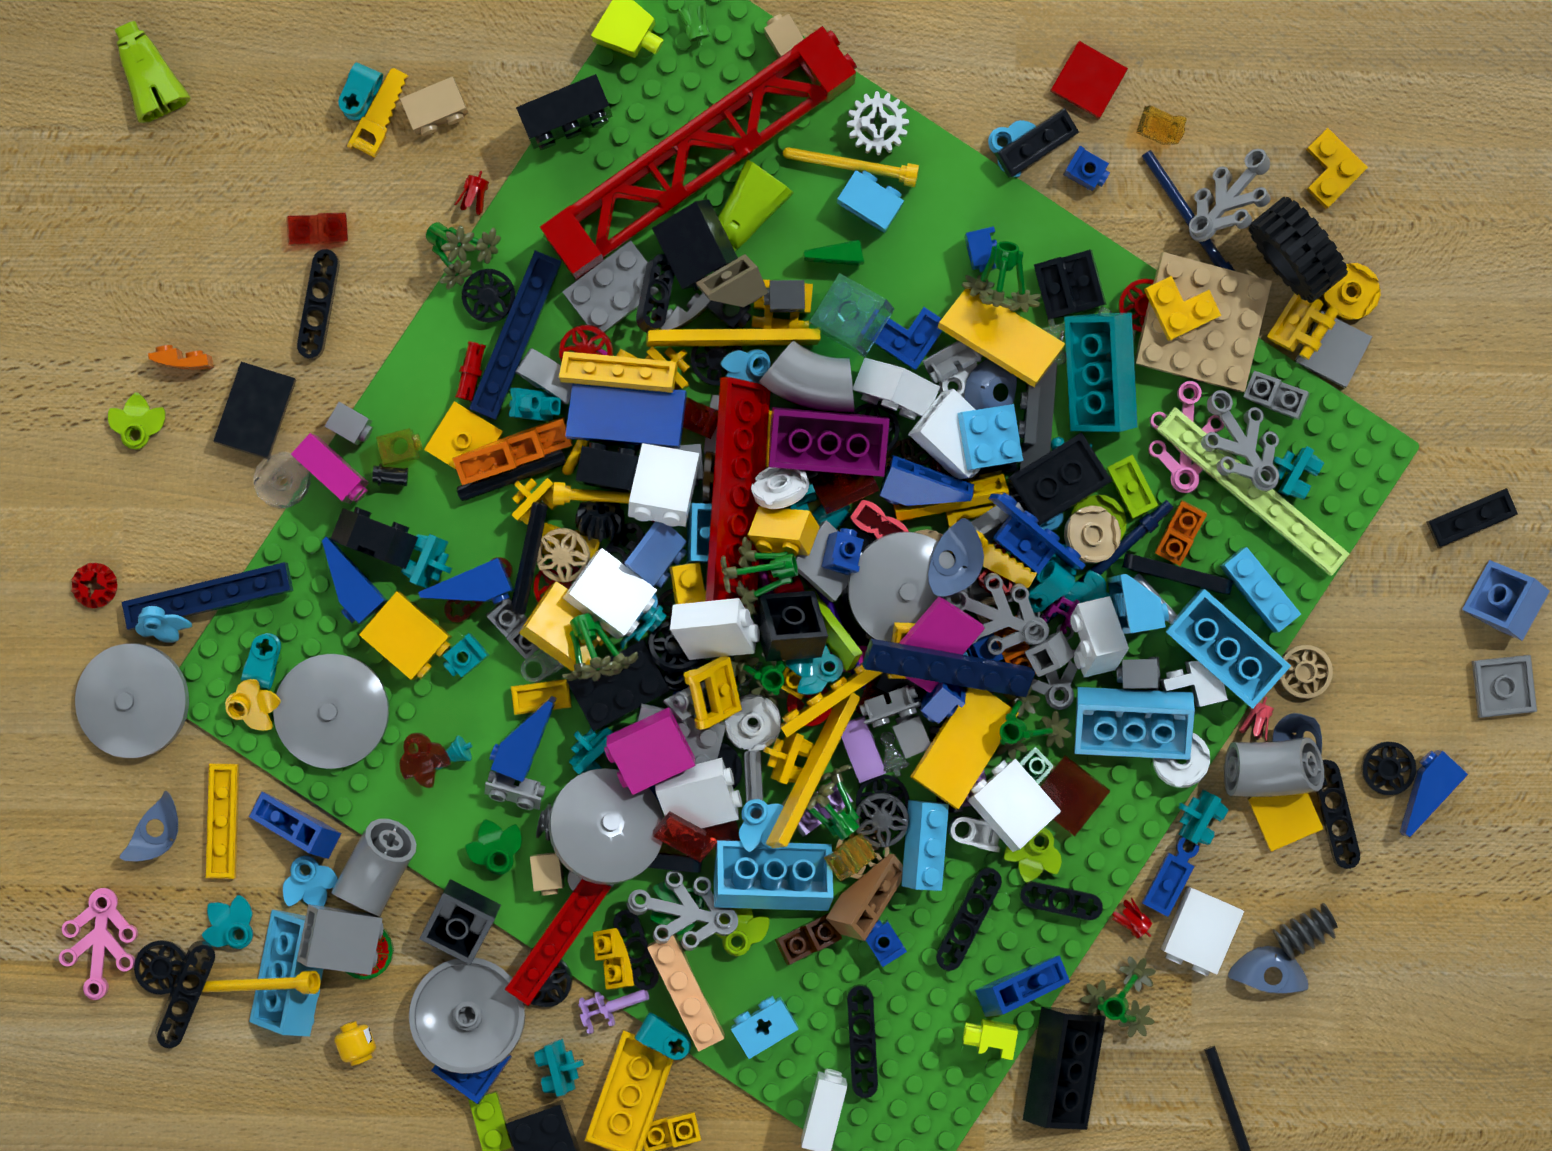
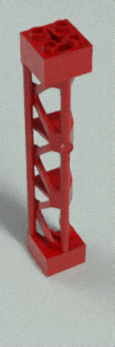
M823 26L773 63L577 202L566 207L541 225L540 229L576 281L604 261L603 257L738 161L749 156L755 149L825 100L826 103H829L855 84V69L857 65L848 53L843 55L838 47L840 42L833 31L827 32ZM798 67H801L813 84L783 78ZM766 93L807 98L758 133L762 102ZM752 101L747 134H745L732 114ZM725 120L737 137L710 133L708 131ZM691 146L733 151L683 186L689 148ZM677 154L672 186L670 188L657 167ZM651 173L663 191L632 185ZM616 199L658 204L608 240ZM601 208L596 244H594L580 222Z

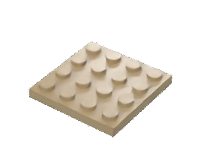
M1161 253L1153 284L1172 276L1183 301L1210 290L1222 316L1168 341L1149 302L1134 364L1234 391L1245 392L1272 281L1173 254Z

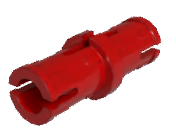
M468 341L464 364L459 368L461 377L457 394L455 395L456 398H463V400L468 401L473 400L478 377L482 375L480 367L486 345H479V343Z

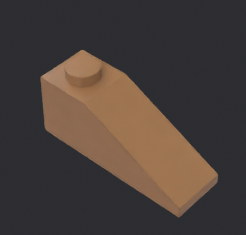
M889 854L839 896L826 917L839 934L862 941L867 939L902 881V863L894 854Z

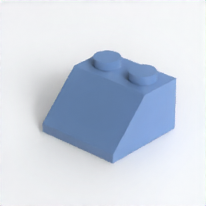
M655 521L625 561V566L654 588L656 586L662 588L671 575L667 572L670 569L669 567L673 563L679 565L688 551L684 548L687 545V541L671 526Z
M1489 560L1462 610L1498 631L1523 641L1550 591L1535 578Z

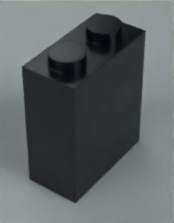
M710 200L695 201L652 228L682 289L693 288L694 291L699 290L696 282L738 258Z

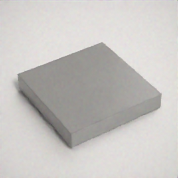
M1335 318L1336 324L1332 330L1326 332L1320 342L1322 346L1318 352L1314 351L1309 360L1298 354L1295 362L1346 388L1372 336ZM1314 322L1308 334L1309 336L1312 335L1318 323Z
M825 520L819 525L820 528L809 556L797 555L795 558L798 565V573L830 602H834L848 585L849 575L821 567L828 536L838 531Z
M1531 655L1472 661L1478 718L1537 712Z

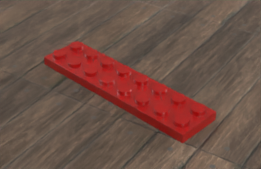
M732 377L720 378L705 601L741 599L736 592L738 581H741L744 587H748L749 590L754 589L756 591L758 589L759 572L748 573L747 575H737V578L729 579L731 593H728L723 582L724 574L722 573L721 557L725 555L727 568L735 566L736 569L742 568V566L738 565L739 559L742 557L739 554L738 548L742 546V539L744 537H747L748 541L750 540L748 533L757 509L760 506L754 499L751 486L756 482V476L765 470L770 390L762 384ZM752 543V549H751V550H756V551H757V549L755 548L754 544ZM759 559L756 562H752V566L759 565Z

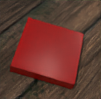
M1078 41L1050 92L1100 119L1128 68Z

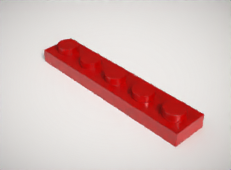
M581 879L505 990L529 1006L612 886Z

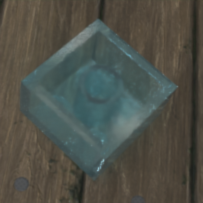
M839 273L809 322L815 328H819L820 333L857 354L866 357L895 309L884 297Z

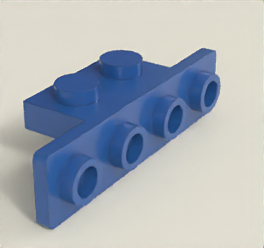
M1006 493L990 495L988 499L1009 515L992 539L1019 562L1023 563L1025 567H1029L1031 572H1037L1039 575L1054 554L1071 568L1083 570L1086 565L1079 560L1081 555L1069 546L1065 548L1058 542L1059 536L1047 528L1045 530L1037 524L1039 520L1028 511L1022 512L1018 509L1015 499Z

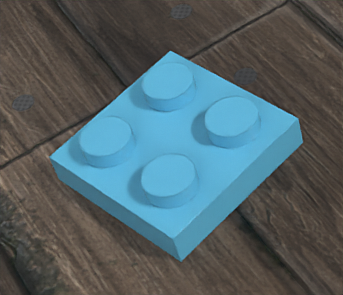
M1014 404L958 413L967 470L1023 461Z

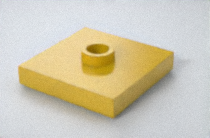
M454 401L424 450L456 469L453 457L499 440L503 431Z

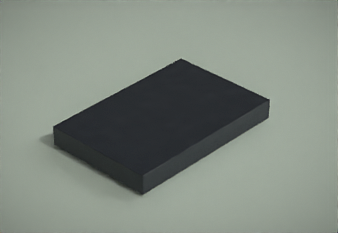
M241 362L213 442L269 460L296 379Z
M1082 432L1008 477L1009 482L1028 512L1039 520L1037 523L1039 526H1042L1112 482V479Z

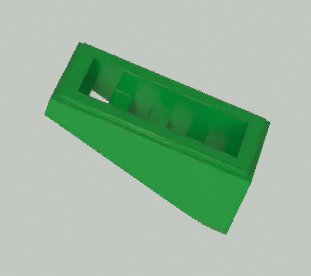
M859 240L808 249L803 253L804 261L864 265Z

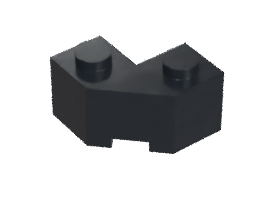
M355 507L354 512L342 508L330 540L406 569L418 539L417 536L408 533L409 527L394 521L392 526H388L371 519V512Z

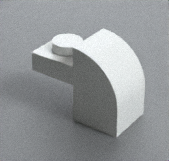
M1199 661L1185 662L1187 669L1185 674L1183 669L1166 673L1167 678L1160 680L1162 691L1191 685L1197 707L1228 700L1224 684Z

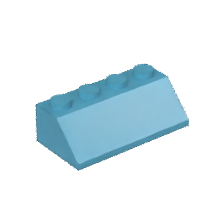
M1127 574L1107 578L1109 594L1113 598L1114 608L1124 634L1166 627L1165 621H1169L1168 608L1166 603H1161L1160 597Z
M1200 589L1166 630L1170 637L1252 709L1291 667L1287 661L1205 589Z
M1078 687L1075 754L1190 760L1195 713L1193 693Z
M717 840L714 869V908L829 910L833 900L832 844L789 843L788 846L782 849H771L760 843L750 853L743 847L741 841Z
M279 910L271 911L258 979L296 977L302 971H317L320 980L322 979L324 969L306 967L297 962L305 915ZM296 989L255 990L249 1022L281 1035L310 1037L320 989L316 994H302Z

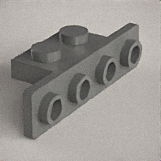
M1056 362L1052 363L1035 388L1026 383V392H1021L1020 409H1024V421L1019 420L1018 425L1019 438H1022L1021 450L1023 461H1020V468H1025L1050 452L1057 372Z

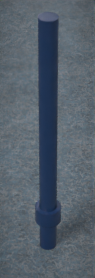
M1149 150L1142 155V158L1189 227L1190 221L1195 217L1194 213L1154 153ZM1211 239L1199 242L1215 266L1235 271L1229 261L1226 263Z
M1165 500L1150 515L1147 513L1139 520L1140 524L1120 542L1112 556L1107 560L1098 562L1090 570L1102 575L1147 532L1152 533L1159 526L1158 522L1174 507ZM1083 575L1077 582H1084L1085 575ZM1061 603L1059 609L1063 610L1067 605ZM1058 612L1053 613V614L1051 615V617H1048V616H1047V617H1046V619H1047V622H1046V623L1048 624V623H1049L1053 618H1055L1059 613H1058Z

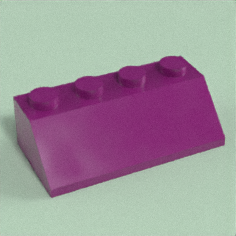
M772 407L769 467L884 477L890 419L884 416Z

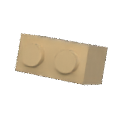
M453 76L400 98L416 135L420 133L422 136L432 134L438 130L437 126L446 122L449 125L458 123L464 119L463 115L469 113Z

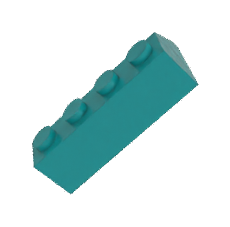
M1101 313L1064 317L1070 431L1121 432L1138 427L1132 313Z

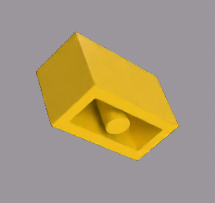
M759 506L748 537L757 551L762 553L787 551L788 554L793 553L795 556H809L820 526L812 513L807 510L768 509Z

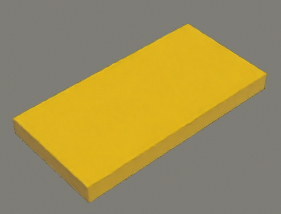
M965 289L941 319L938 328L1035 388L1064 349L1065 343L1017 313L1010 311L1008 308L1002 306L994 307L993 304H983L979 294L972 297L970 295L971 290Z
M966 687L965 705L962 708L958 705L954 714L949 718L947 717L910 776L955 809L961 807L998 748L1002 739L1000 736L1001 725L1007 721L1006 715L1012 710L1009 705L986 690Z
M624 1030L584 1141L613 1151H642L673 1059L645 1046L635 1039V1034Z

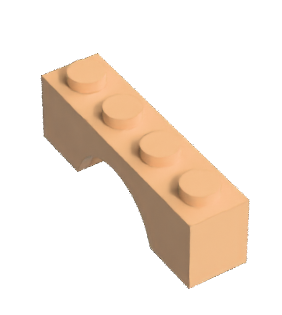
M676 934L671 936L665 944H658L655 941L648 944L647 948L698 1052L723 1040L725 1033L692 972L687 956Z

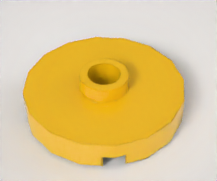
M1359 263L1346 264L1348 274L1323 294V300L1327 308L1332 306L1339 310L1337 317L1345 320H1358L1369 315L1378 305L1381 288L1376 274L1367 266ZM1348 287L1355 290L1354 297L1347 295L1346 290Z

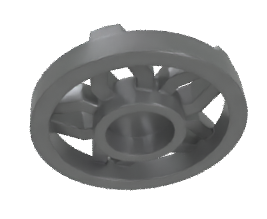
M875 793L866 797L856 809L857 815L860 817L863 809L865 815L870 818L865 819L861 824H859V818L856 820L860 826L857 829V833L866 843L876 847H888L897 843L906 833L909 823L908 813L904 804L897 797L888 793ZM875 799H886L881 804V808H878L877 804L871 802ZM893 801L892 808L889 811L885 807ZM896 804L902 810L904 818L892 815L896 810ZM865 805H868L874 808L875 810L872 813H869ZM897 820L903 823V825L894 826L893 821ZM867 824H871L872 828L870 830L862 831ZM890 828L894 831L901 830L897 836L891 839ZM876 830L878 841L872 840L866 835L873 834ZM886 831V841H883L880 834Z

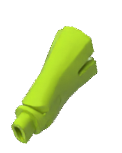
M131 21L115 29L119 39L117 41L119 56L128 81L138 122H151L185 106L190 101L189 94L168 67L144 30H139L136 21Z
M746 160L732 192L718 216L735 252V248L739 249L793 194V191L750 160Z

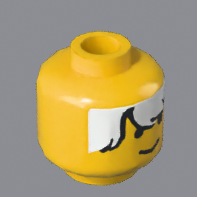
M352 1021L340 1026L341 1032L335 1036L334 1041L343 1062H350L351 1066L373 1058L372 1053L376 1050V1044L370 1028L366 1024L357 1025L356 1021Z

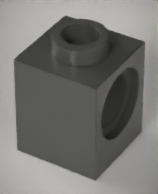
M770 280V288H766L768 293L764 295V305H770V313L805 311L804 280Z

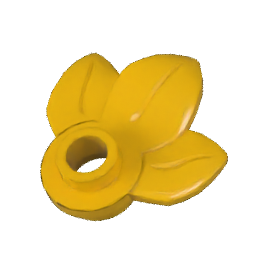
M248 679L242 681L238 685L236 692L228 696L225 707L227 714L235 720L243 719L250 728L255 730H271L273 724L268 713L276 709L281 700L272 691L260 690L257 680Z

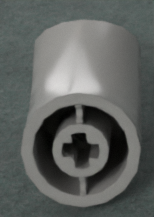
M793 340L759 381L760 384L774 394L806 408L836 413L854 412L850 358L819 355L802 347Z
M1307 737L1275 742H1232L1227 749L1224 764L1226 792L1229 796L1272 797L1319 791L1324 783V765L1320 750L1316 743Z
M391 819L372 821L353 850L331 893L380 917L401 876L416 853L417 844L413 834L407 827Z

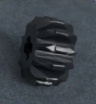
M580 502L575 517L576 528L579 529L580 535L588 536L589 541L592 539H598L600 543L603 539L612 541L614 536H620L625 518L623 515L624 511L621 510L620 503Z

